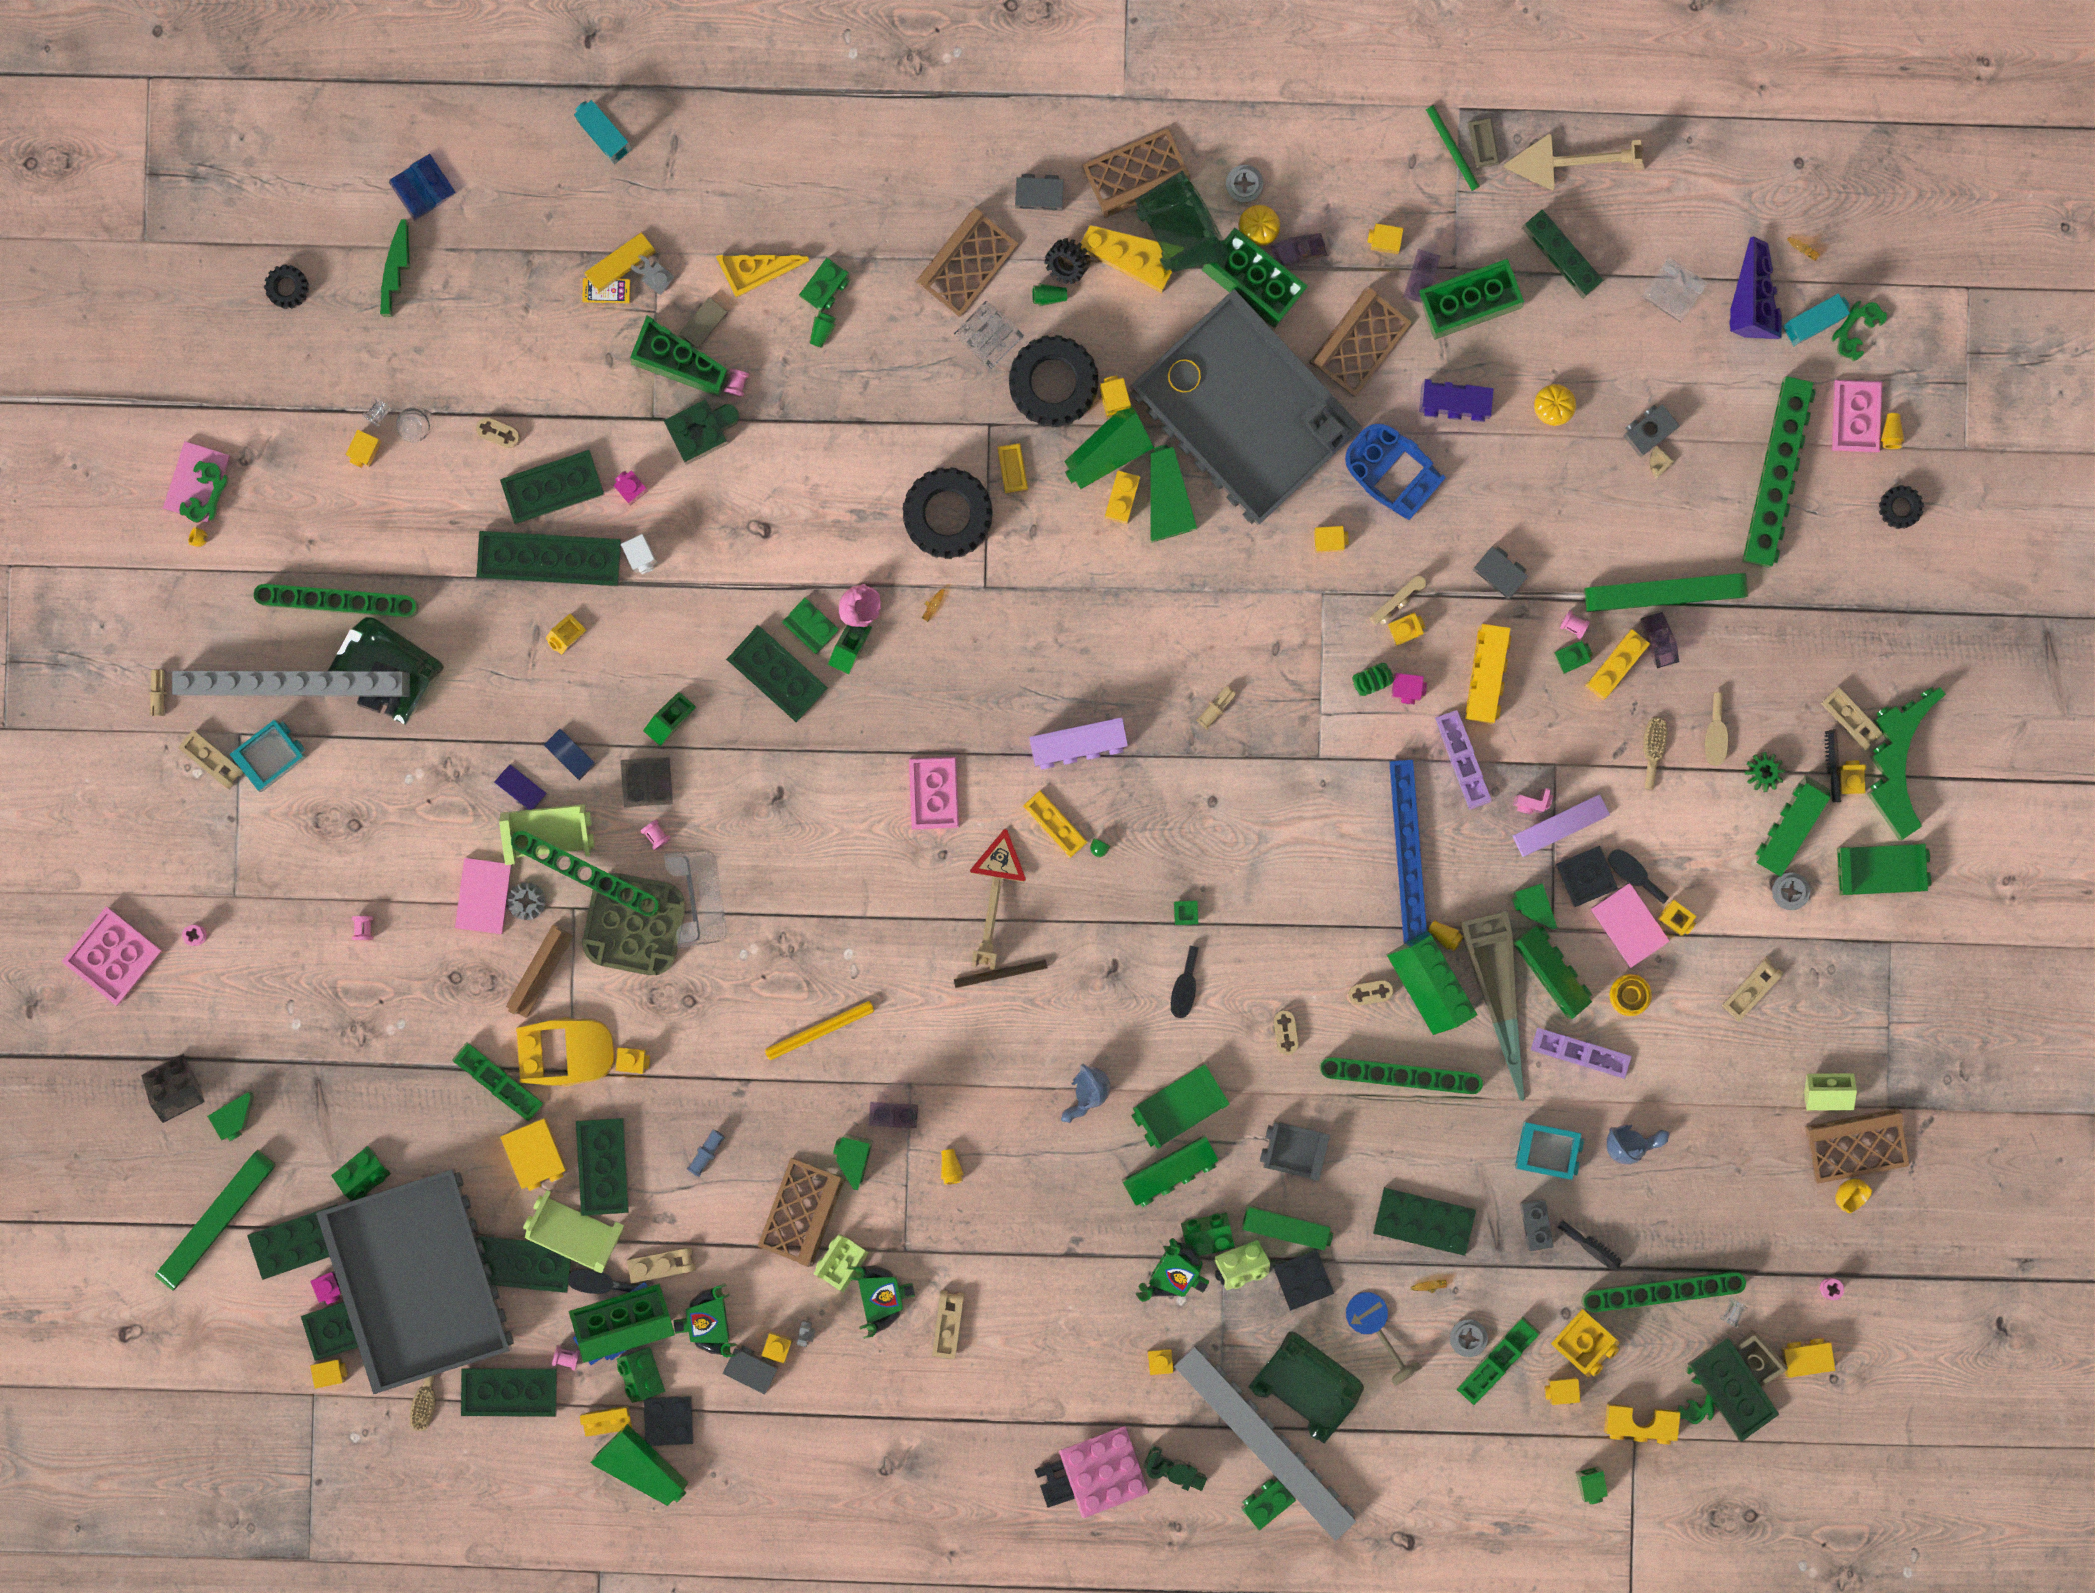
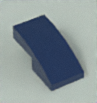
M561 729L544 744L579 781L596 764Z

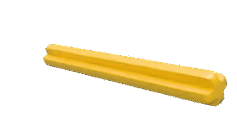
M867 1001L765 1049L767 1058L773 1060L873 1013L874 1007L870 1001Z

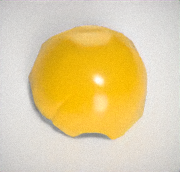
M1854 1178L1844 1181L1835 1194L1836 1204L1843 1211L1852 1213L1866 1203L1872 1194V1189L1861 1179Z

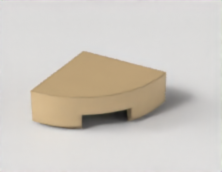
M1658 445L1653 449L1650 456V469L1656 479L1674 462Z

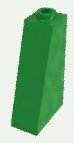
M1132 405L1128 409L1117 411L1064 461L1068 468L1065 473L1071 484L1076 482L1081 490L1154 448Z
M1167 444L1154 448L1155 452L1150 455L1151 543L1197 530L1174 447L1168 448Z
M1251 1205L1246 1207L1241 1226L1245 1231L1324 1251L1326 1246L1330 1247L1333 1238L1330 1226Z
M628 1424L602 1447L590 1462L593 1466L666 1506L672 1501L677 1503L686 1494L684 1489L688 1481Z

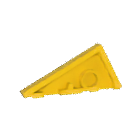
M800 255L716 256L736 298L810 262L808 256Z

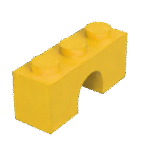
M1118 376L1105 378L1104 383L1100 384V394L1108 419L1117 411L1130 408L1131 404L1124 378L1118 379Z
M1633 629L1629 630L1584 686L1599 698L1605 700L1650 643Z
M1607 1404L1604 1432L1610 1434L1611 1439L1624 1440V1436H1631L1633 1441L1648 1442V1438L1657 1439L1659 1444L1671 1445V1441H1678L1679 1411L1654 1408L1651 1422L1645 1426H1638L1633 1421V1408L1631 1406Z

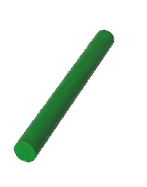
M1430 106L1426 109V112L1471 191L1478 189L1480 185L1435 106Z

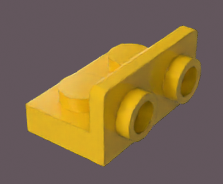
M629 1405L586 1412L579 1416L580 1423L584 1426L586 1437L618 1432L626 1424L632 1428Z

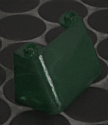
M1183 170L1135 199L1138 209L1135 211L1142 222L1147 221L1163 251L1161 252L1163 257L1160 258V262L1166 271L1171 270L1174 273L1223 261L1231 256L1203 198Z
M365 617L350 630L328 671L370 672L374 662L377 661L397 668L398 672L403 670L412 674L410 677V697H401V706L399 709H396L392 717L395 721L406 725L444 669L443 664L379 620Z
M1289 1331L1248 1386L1258 1397L1268 1398L1271 1394L1275 1395L1309 1421L1308 1430L1311 1437L1320 1440L1324 1444L1357 1405L1364 1390L1362 1382L1356 1376L1293 1331Z

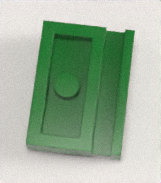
M805 597L782 621L815 654L839 631Z

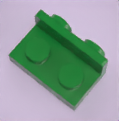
M826 257L799 296L820 312H823L824 309L829 310L836 301L834 296L838 290L843 291L849 284V272L843 270Z
M1272 1478L1261 1486V1492L1256 1496L1252 1493L1242 1501L1244 1504L1241 1507L1242 1511L1259 1531L1296 1501L1278 1478L1274 1481Z

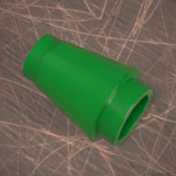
M1042 283L1033 285V304H1038L1040 307L1066 302L1067 288Z
M819 311L818 315L814 317L809 343L822 348L836 326V318Z

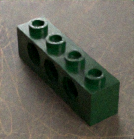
M1543 209L1523 225L1522 229L1582 299L1604 281Z

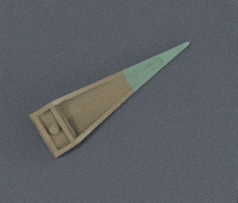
M1508 911L1460 923L1466 944L1465 948L1519 1099L1524 1101L1516 1006L1513 933Z

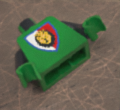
M1171 1238L1169 1240L1170 1245L1163 1246L1165 1253L1151 1273L1148 1283L1150 1285L1147 1286L1145 1283H1140L1138 1286L1141 1292H1136V1296L1140 1301L1146 1302L1151 1297L1157 1296L1185 1297L1191 1287L1202 1293L1205 1291L1209 1280L1199 1275L1203 1263L1193 1245L1180 1243Z
M876 1265L850 1266L848 1268L856 1271V1275L853 1278L849 1277V1279L856 1280L859 1283L866 1321L868 1323L861 1325L859 1329H868V1335L863 1337L867 1339L889 1328L900 1317L901 1310H903L902 1299L915 1297L913 1283L899 1285L897 1276H893L890 1270Z
M723 1283L714 1288L703 1290L690 1301L689 1307L686 1308L687 1318L674 1320L675 1334L689 1332L690 1342H694L697 1348L710 1354L723 1355L728 1358L736 1357V1354L730 1352V1347L737 1346V1344L729 1343L730 1337L724 1298L729 1297L730 1294L725 1295L722 1293V1287L727 1286Z

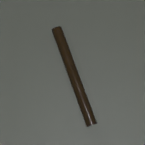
M1045 959L954 979L955 988L1048 969Z

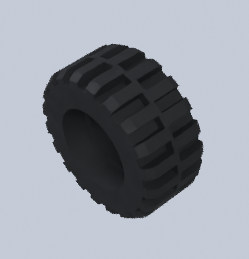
M1046 335L1041 336V339L1030 341L1026 347H1022L1018 352L1009 371V389L1016 408L1028 420L1044 427L1045 425L1052 426V428L1059 427L1060 425L1067 426L1072 424L1073 421L1079 420L1093 405L1098 391V370L1093 357L1089 355L1087 349L1082 344L1079 345L1076 343V340L1066 339L1061 335H1055V337ZM1056 359L1067 363L1074 371L1076 377V386L1069 398L1059 403H1048L1041 400L1032 388L1031 379L1034 370L1039 364L1047 360Z
M943 467L936 468L937 470L924 473V476L917 479L908 490L905 502L903 503L904 525L910 539L923 552L936 558H960L976 550L986 539L992 525V503L986 488L969 472L953 467L949 469H944ZM952 491L960 494L967 501L970 508V518L967 525L962 531L954 535H942L935 532L926 520L927 504L933 496L940 492Z

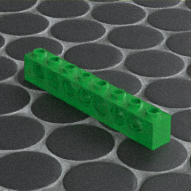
M1787 376L1782 379L1742 562L1767 568L1772 567L1773 563L1777 564L1780 550L1777 549L1778 540L1782 541L1785 527L1782 526L1783 518L1788 517L1790 504L1787 503L1788 495H1792L1795 488V481L1792 480L1794 471L1797 472L1800 465V458L1797 455L1799 448L1803 449L1806 435L1802 433L1804 425L1808 426L1811 412H1807L1809 402L1813 403L1816 389H1812L1814 382ZM1791 398H1796L1800 401L1801 408L1799 410L1791 408ZM1786 421H1792L1795 424L1796 430L1794 433H1789L1785 430ZM1781 444H1787L1790 447L1791 453L1789 456H1784L1780 453L1779 448ZM1776 467H1782L1785 470L1786 475L1784 479H1779L1775 476L1774 470ZM1771 490H1777L1780 493L1781 498L1779 502H1774L1770 499L1769 493ZM1767 512L1775 516V523L1773 525L1767 524L1764 520V515ZM1765 535L1770 539V546L1768 548H1764L1759 544L1760 536Z

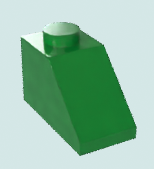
M846 625L834 647L828 665L849 674L861 653L872 627L869 625L867 627Z
M678 692L652 717L643 732L661 746L674 734L695 710L696 706Z
M1543 883L1514 892L1515 897L1512 898L1515 911L1520 910L1521 915L1550 930L1557 928Z
M252 1091L247 1092L207 1116L221 1141L228 1138L229 1142L242 1135L240 1131L246 1128L254 1098Z
M1597 1466L1575 1472L1582 1500L1584 1502L1589 1501L1590 1505L1603 1502V1497L1608 1496L1603 1470Z

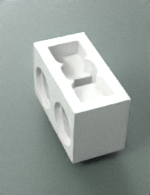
M643 534L621 544L632 569L636 573L640 572L643 575L655 569L653 565L658 564Z

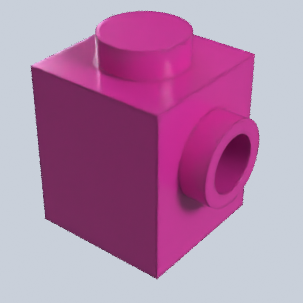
M632 470L628 473L624 471L615 478L616 483L613 486L630 506L648 492L647 488Z
M1395 673L1391 698H1399L1401 703L1415 705V701H1420L1421 696H1426L1427 682H1423L1424 676Z
M334 1271L310 1281L319 1303L325 1301L328 1305L340 1300L339 1294H341Z

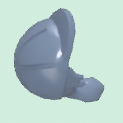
M1085 1064L1080 1066V1073L1077 1074L1073 1079L1074 1082L1071 1083L1072 1085L1077 1084L1076 1097L1078 1105L1064 1110L1061 1117L1062 1122L1071 1123L1074 1118L1084 1116L1090 1108L1098 1107L1106 1101L1110 1093V1080L1105 1072Z
M1632 1125L1620 1126L1618 1128L1611 1127L1606 1141L1607 1151L1610 1157L1618 1163L1634 1164L1640 1161L1648 1150L1665 1145L1668 1142L1670 1133L1660 1130L1649 1138L1644 1139L1638 1132L1629 1130L1632 1128Z

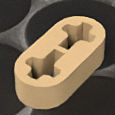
M482 418L476 425V431L480 437L504 448H514L520 441V435L516 429L494 419ZM490 422L491 427L497 430L496 434L487 432L484 435V430L481 426L487 425ZM511 431L515 440L514 442L509 441L506 444V440L499 436L500 432L509 434Z
M1381 980L1357 984L1350 988L1348 998L1355 1005L1384 1002L1392 997L1393 988L1389 982ZM1380 984H1383L1384 988L1389 989V992L1385 993L1384 998H1381L1380 994L1372 995V990H1378ZM1357 988H1360L1361 992L1369 991V996H1363L1361 1002H1358L1357 998L1352 997V994L1356 993Z
M1279 1011L1273 1019L1277 1048L1282 1054L1291 1055L1298 1048L1295 1018L1289 1011ZM1282 1014H1285L1286 1018L1291 1019V1022L1287 1023L1288 1031L1285 1032L1283 1031L1282 1024L1277 1022V1020L1281 1019ZM1284 1034H1288L1289 1040L1294 1041V1046L1290 1047L1291 1051H1286L1284 1047L1281 1048V1043L1285 1042Z

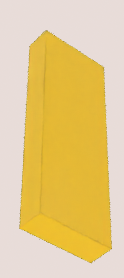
M641 232L584 273L599 293L631 271V265L638 266L643 261L638 258L639 255L648 259L656 251Z
M1041 790L1023 805L1070 858L1088 843Z

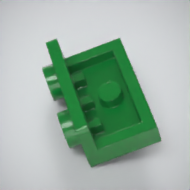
M367 1146L331 1176L342 1193L348 1199L354 1201L365 1197L374 1187L383 1183L385 1178L391 1173L383 1166L374 1151Z
M1215 1213L1211 1216L1199 1219L1193 1218L1181 1223L1185 1244L1193 1245L1199 1256L1235 1248L1227 1213Z
M650 1347L617 1358V1370L623 1377L625 1393L632 1403L666 1392Z

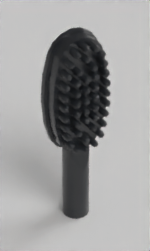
M1836 729L1825 731V734L1828 735H1824V737H1828V739L1824 741H1828L1825 745H1829V747H1825V749H1829V751H1825V753H1829L1825 757H1829L1826 761H1830V763H1826V765H1830L1826 769H1829L1827 770L1828 773H1832L1831 796L1833 803L1841 802V789L1838 775Z
M1620 849L1613 850L1609 854V864L1620 877L1635 886L1641 885L1662 904L1669 899V896L1648 879L1647 871L1636 858Z
M1189 946L1184 973L1177 978L1173 987L1170 1002L1171 1012L1177 1018H1184L1189 1014L1195 999L1196 981L1193 977L1199 949L1196 946Z
M1564 1220L1560 1222L1557 1227L1574 1241L1580 1243L1583 1249L1612 1270H1619L1622 1261L1620 1257L1616 1258L1617 1254L1612 1256L1614 1252L1610 1253L1611 1249L1606 1251L1608 1247L1603 1249L1604 1244L1601 1246V1242L1596 1244L1598 1240L1593 1242L1594 1238L1591 1239V1236L1585 1238Z
M575 1270L568 1276V1284L572 1289L589 1294H603L610 1290L630 1292L641 1285L612 1280L609 1275L594 1270Z

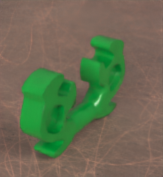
M1861 301L1853 304L1849 316L1832 335V342L1839 338L1837 352L1840 356L1856 361L1864 354V351H1856L1857 345L1861 346L1863 342L1856 337L1853 339L1848 338V333L1857 319L1863 317L1864 324L1871 329L1874 328L1873 321L1876 319L1879 321V326L1885 323L1887 313L1883 312L1879 305L1874 302L1868 303L1860 309Z
M199 461L193 469L195 473L202 471V477L197 478V481L202 484H208L210 481L213 482V490L209 501L205 506H201L200 500L189 498L192 504L187 508L186 503L182 502L179 508L182 516H186L195 523L203 521L208 514V519L210 521L214 520L217 514L219 498L229 479L227 475H224L221 480V470L217 464Z
M1689 1365L1686 1371L1687 1374H1691L1693 1372ZM1697 1377L1691 1379V1382L1701 1385ZM1708 1394L1706 1395L1705 1403L1701 1407L1698 1406L1695 1400L1687 1399L1686 1402L1689 1403L1688 1408L1684 1410L1683 1406L1679 1405L1677 1409L1680 1412V1419H1686L1692 1424L1700 1423L1707 1413V1419L1711 1421L1715 1413L1714 1403Z

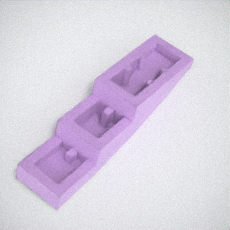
M1458 710L1436 717V723L1469 810L1490 803L1491 797Z
M1599 794L1513 835V838L1522 857L1602 820L1610 816Z
M1537 1028L1531 1047L1532 1051L1624 1079L1632 1057L1541 1028Z

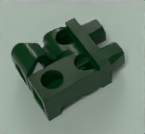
M1152 1444L1143 1465L1150 1478L1159 1479L1163 1476L1168 1478L1170 1482L1180 1485L1184 1490L1188 1491L1190 1486L1200 1491L1203 1490L1207 1477L1205 1474L1197 1471L1198 1469L1195 1464L1188 1462L1186 1465L1182 1460H1172L1160 1455L1162 1448Z

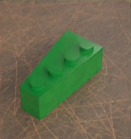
M648 315L646 316L630 357L631 365L720 397L728 376L727 369L703 352L692 347L685 340L674 335L672 331L661 326Z
M1807 775L1795 787L1789 803L1786 802L1783 806L1778 822H1774L1767 833L1769 835L1765 843L1761 842L1755 852V855H1757L1756 863L1780 877L1831 798L1829 788Z

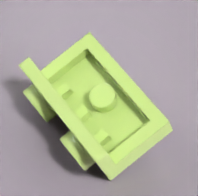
M839 1234L831 1241L826 1255L818 1261L814 1275L822 1278L844 1293L852 1281L849 1277L853 1278L856 1274L855 1270L848 1268L850 1266L860 1267L869 1252L849 1238Z
M1258 1240L1215 1256V1263L1225 1280L1224 1286L1226 1290L1241 1288L1245 1283L1261 1280L1269 1274L1270 1261Z

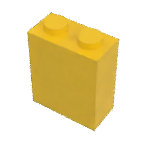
M546 1118L500 1136L521 1189L527 1187L531 1191L542 1186L540 1181L549 1178L550 1182L564 1177L562 1172L567 1171V1167Z

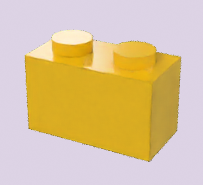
M1117 470L1104 518L1124 524L1128 523L1140 476Z
M1824 1338L1810 1339L1809 1344L1801 1345V1341L1786 1343L1787 1347L1781 1348L1783 1363L1788 1367L1787 1371H1785V1376L1788 1378L1836 1371L1832 1344L1829 1341H1824Z

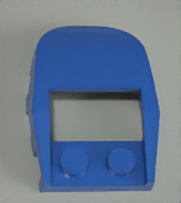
M1370 425L1363 429L1349 445L1345 456L1346 466L1351 475L1369 495L1390 510L1410 520L1446 477L1443 474L1442 476L1432 465L1433 462L1411 439L1405 438L1388 425ZM1405 451L1424 468L1393 503L1374 486Z

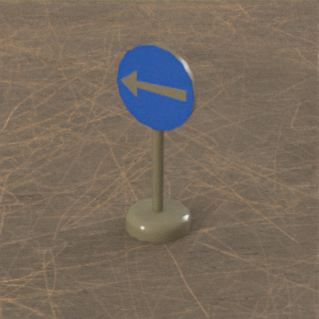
M1362 1292L1355 1295L1349 1301L1346 1308L1348 1324L1354 1331L1360 1334L1371 1335L1376 1333L1400 1368V1371L1392 1377V1383L1394 1386H1397L1419 1372L1422 1366L1418 1362H1414L1405 1367L1381 1329L1385 1326L1388 1319V1309L1385 1301L1380 1296L1371 1292Z

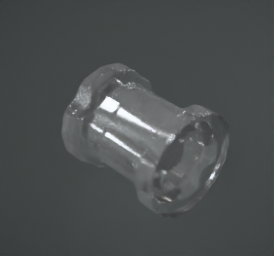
M376 397L374 405L367 413L364 412L363 416L380 428V422L393 409Z
M1730 1298V1305L1724 1315L1720 1316V1319L1738 1329V1322L1749 1308Z

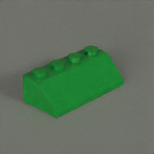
M1235 227L1202 268L1204 273L1228 292L1235 289L1251 308L1274 329L1308 287V285Z
M1508 258L1419 290L1425 316L1434 340L1522 309L1524 305L1522 294Z
M1533 926L1515 939L1513 945L1567 1019H1573L1592 1003V1000L1589 998L1592 996V993L1585 984L1580 986L1575 979L1578 977V974L1571 965L1567 967L1561 960L1564 958V955L1557 946L1552 947L1547 941L1550 939V936L1545 929Z
M1428 931L1423 932L1386 954L1432 1035L1457 1028L1477 1016L1467 995Z
M845 1133L842 1138L839 1137L836 1140L833 1154L837 1155L836 1161L853 1190L858 1191L862 1186L873 1140Z
M1203 1135L1126 1177L1122 1182L1135 1206L1140 1204L1141 1207H1144L1154 1201L1153 1196L1159 1193L1164 1196L1174 1191L1175 1184L1182 1181L1184 1185L1196 1178L1194 1174L1203 1170L1204 1173H1207L1216 1168L1215 1163L1219 1160L1207 1137Z
M660 1283L568 1311L583 1363L675 1335Z

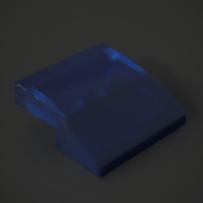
M430 154L389 179V184L414 221L456 193Z

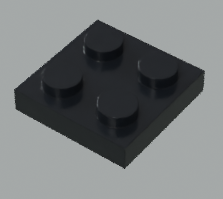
M1600 846L1556 864L1573 907L1618 889Z
M1317 1249L1273 1266L1290 1311L1334 1294Z
M692 1396L651 1397L644 1400L645 1441L650 1446L694 1443Z

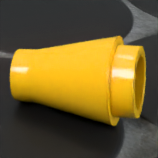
M1887 414L1881 437L1883 447L1886 449L1902 448V443L1905 442L1901 414Z
M1436 920L1433 921L1428 929V932L1447 950L1455 951L1464 938L1460 930L1439 923Z
M955 1149L941 1151V1179L944 1181V1185L963 1182L962 1176L964 1174L957 1159Z

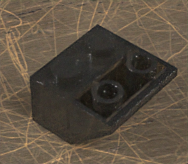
M670 757L620 760L624 808L673 805Z
M184 1054L141 1075L150 1106L162 1123L205 1102L201 1087Z

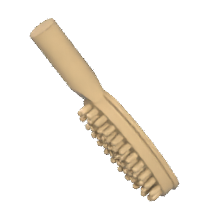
M1719 692L1713 693V717L1705 735L1706 759L1713 766L1723 764L1728 750L1727 728L1722 722L1723 693Z
M1661 717L1651 718L1644 733L1643 750L1644 756L1648 760L1644 789L1654 790L1657 761L1662 758L1667 743V724Z
M435 1375L424 1378L423 1387L417 1390L413 1398L410 1410V1425L416 1431L425 1430L432 1420L435 1409V1392L432 1389Z

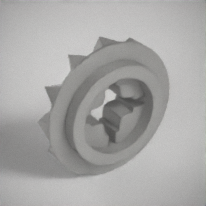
M1239 165L1233 168L1226 179L1228 194L1235 201L1243 203L1254 201L1263 189L1261 173L1250 165ZM1243 174H1245L1247 182L1255 183V185L1247 187L1246 193L1242 190V186L1234 185L1242 181Z
M1785 873L1776 879L1772 887L1773 899L1783 909L1797 910L1803 907L1809 899V884L1800 874ZM1793 881V889L1801 893L1792 895L1790 901H1788V894L1781 891V889L1789 888Z
M526 882L516 885L511 889L507 898L509 910L515 917L521 920H532L538 917L545 907V895L533 883ZM528 891L529 899L536 901V904H529L526 912H524L523 903L516 900L524 898Z
M1473 1319L1458 1322L1450 1333L1452 1348L1463 1357L1479 1355L1483 1352L1488 1342L1486 1329L1481 1323ZM1471 1328L1472 1336L1479 1340L1470 1341L1466 1348L1465 1340L1459 1337V1335H1467Z

